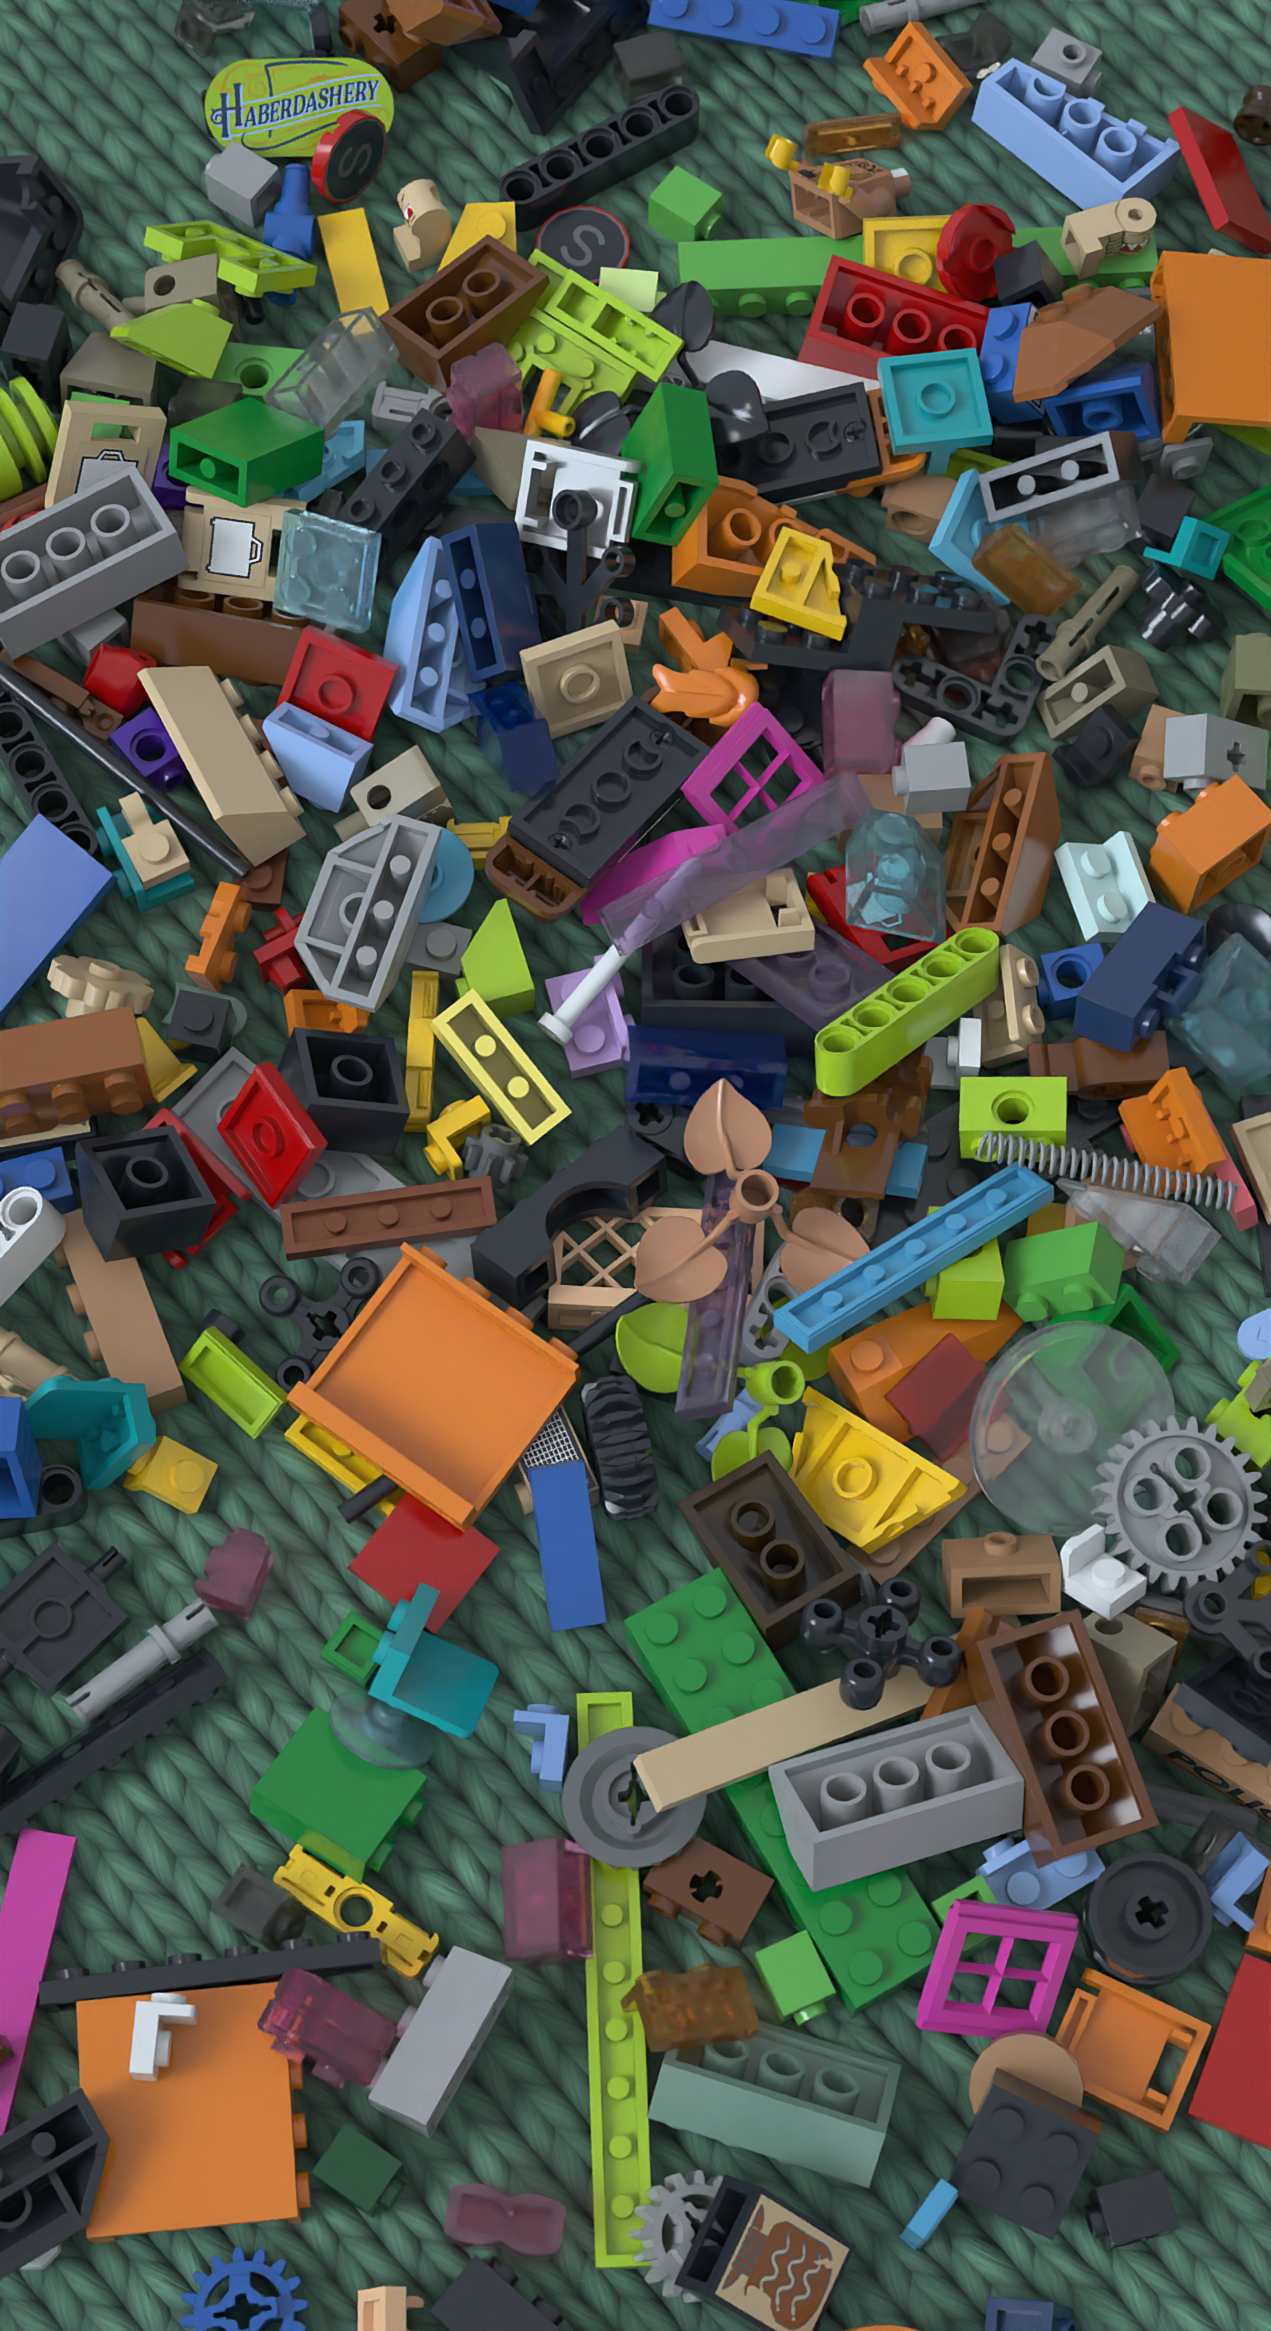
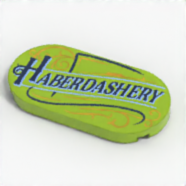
M350 57L238 60L229 64L216 75L207 89L205 97L206 120L217 141L227 148L234 140L260 157L313 156L319 140L326 131L332 134L339 126L335 122L337 118L353 109L366 110L378 117L385 125L386 134L390 129L394 115L393 95L382 74L370 64Z

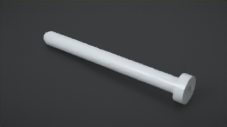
M692 858L683 860L556 1013L552 1016L545 1012L537 1022L538 1026L550 1038L562 1046L569 1042L573 1037L569 1028L699 875L701 866L697 861Z

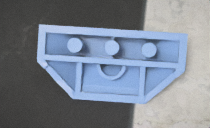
M430 536L425 540L393 599L383 658L401 665L387 702L394 714L439 733L482 711L487 682L471 683L441 540Z

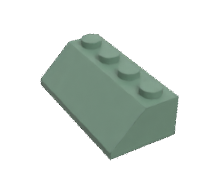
M684 1997L661 2066L647 2118L665 2123L674 2129L687 2130L719 2140L731 2147H741L775 2158L784 2164L797 2165L829 2175L841 2182H851L869 2188L886 2136L902 2065Z

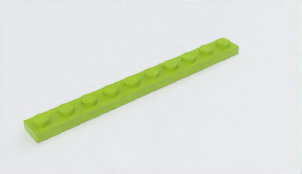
M632 1692L577 1693L578 1755L600 1736L616 1729L633 1727ZM633 1787L631 1796L622 1798L621 1802L628 1803L636 1824V1787ZM582 1849L595 2269L651 2268L648 2261H634L633 2256L643 2250L644 2247L643 2241L630 2237V2231L643 2228L644 2220L634 2213L635 2208L645 2204L652 2205L646 2192L651 2187L649 2123L647 2118L648 2097L639 1870L634 1871L624 1867L613 1869L604 1862L597 1859L593 1860Z

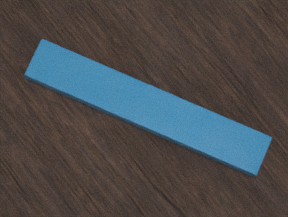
M1017 1160L1011 1166L1004 1168L774 1311V1326L806 1353L810 1354L1054 1200V1186L1034 1171H1030L1024 1164L1022 1168H1019Z

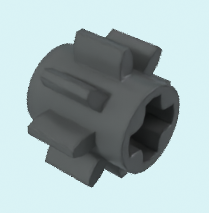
M498 1124L484 1126L483 1129H480L478 1137L468 1134L460 1156L465 1159L463 1168L469 1170V1178L490 1175L492 1189H502L509 1185L511 1177L521 1180L529 1157L523 1154L526 1146L520 1144L521 1137L519 1134L506 1126Z

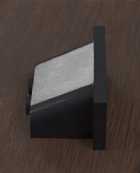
M486 0L503 26L499 35L450 45V47L458 57L508 86L530 133L545 137L646 21L651 8L647 0H539L531 16L528 18Z

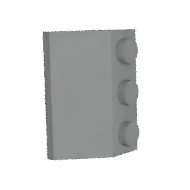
M455 1945L447 1958L439 1954L433 1961L422 1985L429 1988L419 2008L409 2005L394 2032V2036L401 2039L390 2060L384 2056L378 2059L365 2084V2087L372 2090L368 2097L370 2106L429 2140L515 1988L513 1969Z

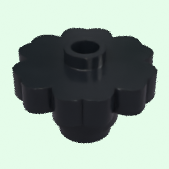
M1156 560L1139 578L1145 591L1154 599L1140 613L1142 620L1136 625V629L1156 649L1166 652L1171 645L1177 647L1190 632L1200 640H1205L1212 644L1228 627L1223 614L1210 604L1205 590L1189 577H1181L1170 566Z

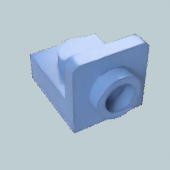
M530 1704L527 1706V1711L514 1710L513 1725L516 1733L544 1736V1741L534 1740L531 1757V1773L540 1774L541 1791L563 1793L571 1731L570 1716L561 1715L560 1708L546 1704Z
M1241 1831L1226 1845L1199 1878L1205 1884L1213 1907V1916L1226 1927L1235 1921L1247 1932H1250L1256 1923L1237 1900L1241 1895L1251 1893L1260 1884L1265 1874V1868L1271 1862L1259 1847Z

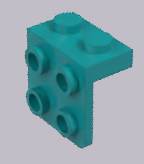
M59 1375L46 1379L41 1384V1387L23 1402L34 1439L75 1440L85 1489L104 1490L157 1444L156 1423L150 1413L144 1384L122 1383L118 1378L79 1381L74 1380L72 1376Z
M420 1582L411 1602L400 1598L387 1626L388 1629L396 1632V1635L385 1630L371 1661L381 1665L368 1694L394 1708L401 1709L429 1722L445 1732L452 1733L461 1738H470L497 1679L499 1669L495 1664L423 1631L440 1591Z

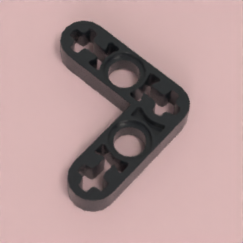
M1038 613L1029 614L1022 618L1010 637L990 687L928 658L912 653L902 655L892 665L888 678H886L887 691L899 703L932 718H943L954 728L989 744L997 746L1008 745L1015 740L1026 723L1044 679V676L1040 674L1036 667V659L1055 640L1058 627L1053 620ZM1034 631L1040 634V644L1032 657L1023 655L1030 641L1029 635ZM1011 669L1023 671L1029 677L1030 687L1025 690L1013 688L1006 680V672ZM908 671L917 675L915 678L916 683L913 687L904 684L905 675ZM935 681L939 685L931 698L927 696V693L931 688L932 682ZM951 689L959 690L966 696L968 707L964 710L950 708L944 701L943 693ZM979 702H981L985 705L980 712L981 715L977 719L972 715L978 707ZM998 712L1007 716L1004 728H999L995 725V716Z

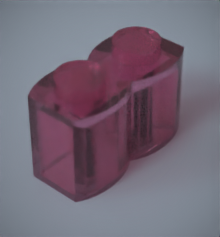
M476 2183L460 2184L451 2187L443 2230L445 2236L450 2241L466 2249L489 2251L504 2247L511 2254L526 2260L547 2261L560 2257L567 2208L558 2201L544 2195L520 2194L508 2198L501 2191L487 2185Z

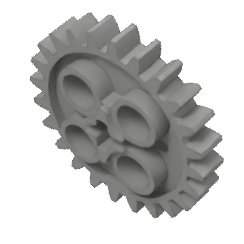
M1170 1415L1161 1420L1160 1428L1151 1419L1140 1425L1141 1434L1134 1429L1124 1433L1122 1438L1125 1446L1115 1444L1107 1449V1453L1115 1463L1104 1462L1096 1468V1471L1108 1480L1107 1483H1100L1091 1488V1493L1104 1498V1504L1091 1510V1515L1106 1518L1108 1525L1103 1527L1105 1528L1104 1534L1106 1537L1112 1536L1115 1541L1107 1554L1114 1557L1123 1553L1127 1557L1124 1564L1129 1566L1130 1570L1142 1569V1575L1147 1578L1146 1586L1153 1584L1160 1577L1162 1593L1174 1591L1178 1582L1185 1595L1198 1581L1211 1580L1218 1582L1217 1575L1224 1580L1235 1570L1233 1563L1240 1565L1244 1562L1247 1550L1243 1546L1251 1547L1257 1541L1262 1540L1257 1533L1251 1530V1527L1267 1522L1265 1515L1254 1511V1505L1266 1500L1267 1494L1252 1492L1251 1484L1261 1478L1262 1475L1260 1472L1245 1473L1243 1469L1251 1454L1246 1452L1235 1457L1230 1451L1234 1446L1236 1438L1232 1435L1221 1442L1216 1441L1217 1425L1214 1423L1198 1433L1197 1419L1193 1416L1184 1420L1180 1429L1175 1416ZM1177 1455L1185 1457L1190 1462L1192 1467L1190 1480L1183 1478L1178 1473L1175 1467ZM1151 1464L1156 1466L1157 1475L1151 1472ZM1135 1485H1140L1148 1491L1151 1497L1149 1510L1141 1508L1136 1503L1133 1494ZM1179 1496L1185 1503L1180 1509V1513L1173 1506ZM1209 1499L1216 1501L1222 1507L1224 1512L1222 1525L1215 1523L1210 1518L1207 1511ZM1168 1529L1175 1531L1183 1542V1550L1180 1556L1174 1554L1166 1544ZM1202 1535L1207 1537V1545L1202 1543Z

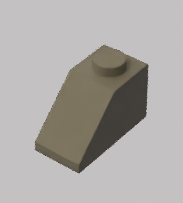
M475 426L468 445L477 459L470 468L510 510L516 511L527 439L539 438L570 446L571 441ZM542 470L535 513L537 515L547 517L550 514L556 470Z
M1108 644L1063 676L1059 681H1056L1038 694L1035 702L1051 740L1060 741L1079 735L1098 706L1112 704L1123 718L1127 719L1160 696V693L1142 653Z

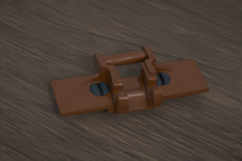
M928 1040L858 1092L847 1095L844 1099H833L834 1096L823 1093L818 1089L817 1084L815 1085L812 1098L804 1104L801 1115L807 1125L817 1129H826L810 1184L811 1194L884 1199L897 1150H901L902 1143L916 1137L919 1132L934 1071L932 1059L929 1056H924Z

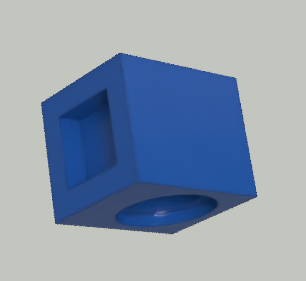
M1099 942L1040 955L1037 965L1039 971V984L1036 986L1038 1006L1044 1005L1049 1022L1075 1016L1077 994L1105 959ZM1072 978L1081 987L1075 989L1066 988L1058 982V979Z

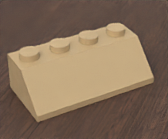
M209 666L144 668L137 673L214 820L255 867L307 835L297 816L304 813V810L292 790L288 786L282 789L277 780L284 776V773L268 749L263 753L257 743L264 740V737L248 713L242 717L238 707L245 704L230 678L221 682Z

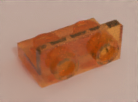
M715 1963L698 1965L686 1973L668 1975L667 1970L664 1969L649 1971L637 1977L635 1985L620 2000L623 2013L639 2012L651 2053L752 2039L761 2030L741 1966L718 1968Z

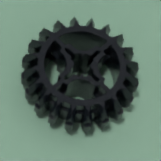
M614 1375L596 1378V1381L584 1383L580 1391L583 1426L594 1477L599 1486V1496L605 1514L613 1521L623 1519L630 1521L656 1512L660 1498L656 1475L657 1470L645 1414L643 1413L641 1399L638 1396L634 1381L628 1375L615 1377Z

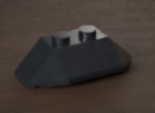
M82 2087L0 2136V2280L90 2226L111 2140Z

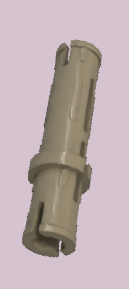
M70 259L58 266L55 276L59 278L56 280L57 283L71 294L73 304L80 311L91 314L109 333H111L113 327L136 319L117 298L110 294L108 284L98 275L88 273L79 261ZM119 342V344H120L121 346H123L125 349H127V350H135V349H133V348H131V347H129V346H127V345H125V344Z
M1118 565L1114 568L1107 580L1089 598L1073 619L1063 621L1056 631L1055 640L1036 659V667L1042 676L1051 681H1059L1078 657L1087 655L1093 649L1095 637L1141 585L1139 575L1132 568L1126 565ZM1107 599V600H1108V603H1107V604L1105 605V607L1099 612V614H1097L1096 611L1099 609V607H1100V606L1105 602V600ZM1091 620V623L1086 625L1087 621ZM1080 631L1081 635L1069 646V642Z

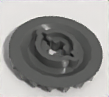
M644 1726L616 1729L595 1739L573 1762L563 1787V1814L572 1837L593 1860L597 1859L604 1862L613 1869L624 1867L638 1871L640 1867L650 1865L659 1867L662 1861L673 1855L680 1856L682 1848L690 1840L696 1839L697 1830L702 1820L706 1819V1803L709 1794L657 1813L651 1799L650 1801H644L640 1805V1811L637 1812L636 1824L628 1803L621 1802L622 1798L631 1796L632 1788L635 1787V1771L637 1770L633 1761L640 1754L679 1740L674 1735L660 1729ZM637 1772V1781L644 1795L649 1796Z

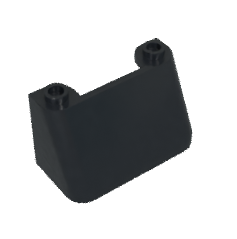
M40 155L0 156V349L18 302L32 305H50L59 285L56 281L59 279L55 276L56 270L62 262L72 258L84 229V218L78 202Z

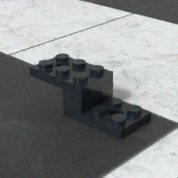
M849 558L846 560V564L834 562L832 567L834 574L838 577L840 587L838 598L841 615L846 616L847 621L841 641L749 608L751 603L748 602L741 603L740 608L721 606L717 620L719 628L750 661L888 678L903 622L993 634L998 615L983 602L984 597L970 590L963 584L964 579L957 574L947 571H936L935 576L921 575L920 572L911 567L896 564L892 565L890 570L878 569L867 561Z

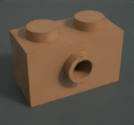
M992 1532L982 1538L942 1540V1590L950 1617L966 1618L968 1612L974 1606L984 1607L993 1616L1061 1613V1561L1051 1534L1015 1536L1008 1532Z

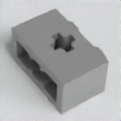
M1208 713L1166 718L1163 778L1183 783V790L1186 792L1201 793L1211 783L1217 781L1222 785L1237 774L1252 791L1266 790L1269 730Z

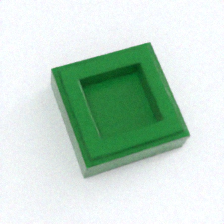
M351 1610L321 1651L320 1658L366 1688L381 1667V1665L371 1661L384 1631Z

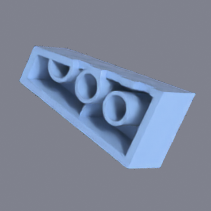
M1014 58L1010 59L982 81L971 121L1083 210L1133 197L1149 201L1170 184L1181 154V148L1175 140L1168 138L1164 143L1146 134L1148 127L1133 119H1130L1127 124L1103 112L1104 104L1091 97L1087 100L1078 99L1066 93L1065 84Z

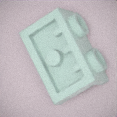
M1119 831L1103 845L1066 842L1053 852L1086 942L1117 943L1147 902L1156 903L1130 832Z

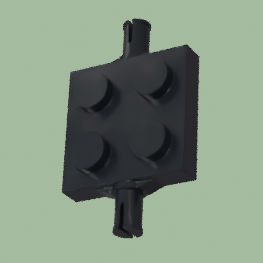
M768 664L766 670H748V673L754 675L758 681L759 697L757 701L764 709L767 708L804 753L807 756H812L815 766L827 779L828 775L830 779L836 777L840 773V769L836 764L831 749L841 742L863 737L866 729L844 673ZM761 734L760 737L769 759L772 761L778 756V752Z
M53 1541L0 1591V1682L15 1670L17 1673L31 1678L51 1698L131 1622L129 1616L110 1598L105 1583L128 1563L126 1558L114 1546H111L101 1558L88 1568L86 1565L72 1560Z

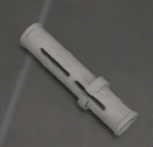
M886 0L861 6L859 17L862 29L866 36L869 37L892 28L906 27L909 21L919 22L929 17L942 15L989 0Z
M197 1597L193 1603L160 1628L155 1624L147 1631L150 1635L72 1695H68L65 1700L87 1727L91 1724V1721L167 1663L171 1662L173 1665L178 1663L182 1659L180 1653L213 1628H217L219 1626L218 1621L207 1606L205 1607L203 1601Z

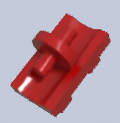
M279 907L272 911L277 926L262 933L266 945L253 951V956L258 966L256 972L263 984L265 985L271 981L285 997L291 989L302 990L308 984L307 976L300 966L304 964V961L294 946V940L305 911L291 918L283 907Z

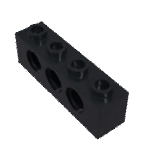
M423 407L419 410L300 559L324 590L357 610L477 459L459 429Z

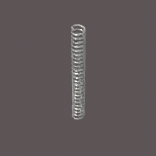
M990 1130L983 1135L976 1155L978 1160L982 1157L988 1139L986 1159L990 1162L999 1140L997 1162L1000 1164L1003 1161L1009 1143L1007 1164L1011 1166L1020 1144L1018 1167H1023L1027 1151L1030 1147L1028 1168L1031 1171L1034 1168L1038 1152L1041 1148L1040 1173L1044 1171L1048 1155L1051 1151L1049 1173L1051 1175L1054 1174L1058 1158L1061 1154V1177L1065 1175L1069 1159L1072 1155L1070 1178H1075L1079 1162L1082 1158L1080 1177L1082 1182L1086 1179L1089 1165L1093 1159L1092 1184L1096 1182L1103 1161L1101 1181L1103 1186L1107 1183V1178L1114 1162L1112 1187L1115 1188L1117 1186L1118 1178L1124 1165L1122 1188L1123 1190L1127 1189L1132 1170L1135 1167L1132 1188L1134 1192L1138 1191L1139 1182L1145 1169L1143 1193H1148L1154 1172H1156L1153 1191L1155 1197L1159 1195L1160 1185L1166 1173L1164 1197L1165 1199L1169 1197L1170 1189L1176 1176V1191L1174 1195L1176 1201L1180 1199L1181 1189L1187 1177V1189L1184 1200L1186 1203L1190 1201L1191 1192L1197 1180L1196 1205L1200 1204L1204 1187L1208 1181L1206 1207L1211 1205L1212 1196L1218 1184L1216 1208L1217 1210L1220 1209L1224 1193L1229 1186V1196L1226 1205L1228 1212L1232 1210L1234 1196L1240 1187L1239 1183L1233 1186L1230 1180H1227L1224 1184L1220 1178L1212 1181L1210 1176H1206L1202 1180L1199 1173L1192 1177L1187 1171L1181 1176L1178 1169L1171 1173L1168 1167H1165L1160 1172V1168L1157 1165L1150 1169L1147 1162L1139 1167L1136 1160L1129 1165L1126 1158L1118 1162L1116 1156H1113L1108 1161L1105 1154L1098 1158L1096 1153L1092 1152L1087 1157L1085 1150H1081L1077 1154L1074 1147L1066 1152L1063 1145L1056 1150L1053 1143L1045 1147L1043 1141H1040L1035 1146L1032 1139L1025 1143L1023 1138L1019 1137L1014 1142L1011 1134L1004 1139L1001 1132L997 1133L993 1138Z

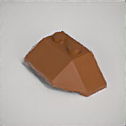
M386 0L389 5V11L398 19L403 28L402 32L404 35L424 45L432 41L444 46H450L499 35L503 27L486 0Z
M1081 284L1062 293V301L1040 308L1037 311L1039 317L1021 331L1012 393L1015 403L1059 394L1069 384L1164 315L1161 305L1113 286L1091 290L1090 284Z
M1047 752L1001 755L993 765L995 770L978 783L970 793L966 810L956 811L933 898L956 933L967 928L979 927L989 929L997 934V936H1006L1040 916L1055 856L1053 852L1056 851L1062 828L1051 757Z

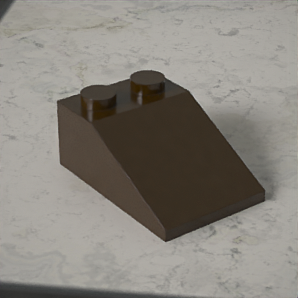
M770 1449L677 1503L678 1509L713 1570L717 1567L721 1568L772 1654L801 1637L799 1632L801 1615L808 1602L817 1598H827L837 1602L845 1611L861 1601L859 1572Z

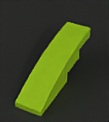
M535 249L528 262L547 274L550 283L534 307L643 376L659 384L685 342L608 291H603L573 270H568L538 249Z

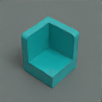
M1184 516L1171 553L1146 547L1143 556L1153 561L1158 560L1173 569L1214 580L1231 533L1198 519Z

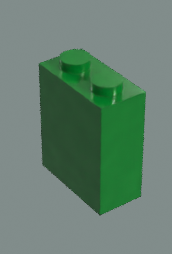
M661 381L622 442L620 450L621 457L642 462L640 473L625 472L624 478L639 482L631 526V537L677 547L718 486L719 479L706 392Z
M247 397L172 428L170 433L169 475L240 507L247 508L322 474L325 429L261 401Z
M316 1705L253 1788L249 1812L361 1885L372 1869L380 1873L385 1868L398 1844L393 1839L401 1828L405 1826L411 1830L421 1818L428 1805V1800L423 1798L428 1776Z

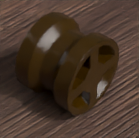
M1268 85L1252 86L1245 93L1242 102L1243 108L1237 112L1233 127L1237 135L1244 141L1253 145L1266 146L1271 144V87Z

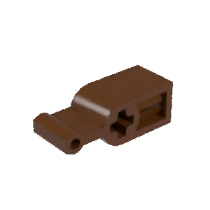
M1154 1031L1149 1039L1141 1037L1133 1049L1126 1053L1087 1037L1079 1038L1073 1043L1029 1044L1026 1049L1029 1077H1067V1096L1077 1095L1084 1100L1131 1099L1147 1095L1165 1072L1170 1070L1165 1031Z

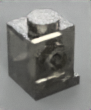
M186 377L177 395H173L170 398L167 411L169 424L179 426L244 399L242 384Z

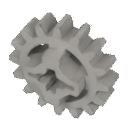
M703 2170L688 2172L685 2179L681 2173L665 2177V2187L657 2185L650 2187L646 2191L653 2204L637 2206L634 2210V2213L644 2220L643 2228L630 2231V2237L643 2241L644 2247L643 2250L633 2256L634 2261H648L652 2268L648 2271L645 2281L649 2284L664 2280L663 2296L666 2298L676 2297L682 2292L685 2303L701 2301L675 2285L674 2282L692 2246L690 2240L692 2239L694 2242L724 2178L720 2175L709 2178L706 2183ZM694 2197L703 2200L707 2204L703 2208L696 2209L691 2202L684 2203L681 2198ZM691 2226H694L697 2230L696 2234Z

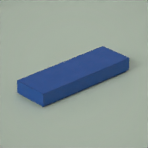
M582 1459L529 1467L528 1475L550 1629L555 1632L606 1623L585 1463Z

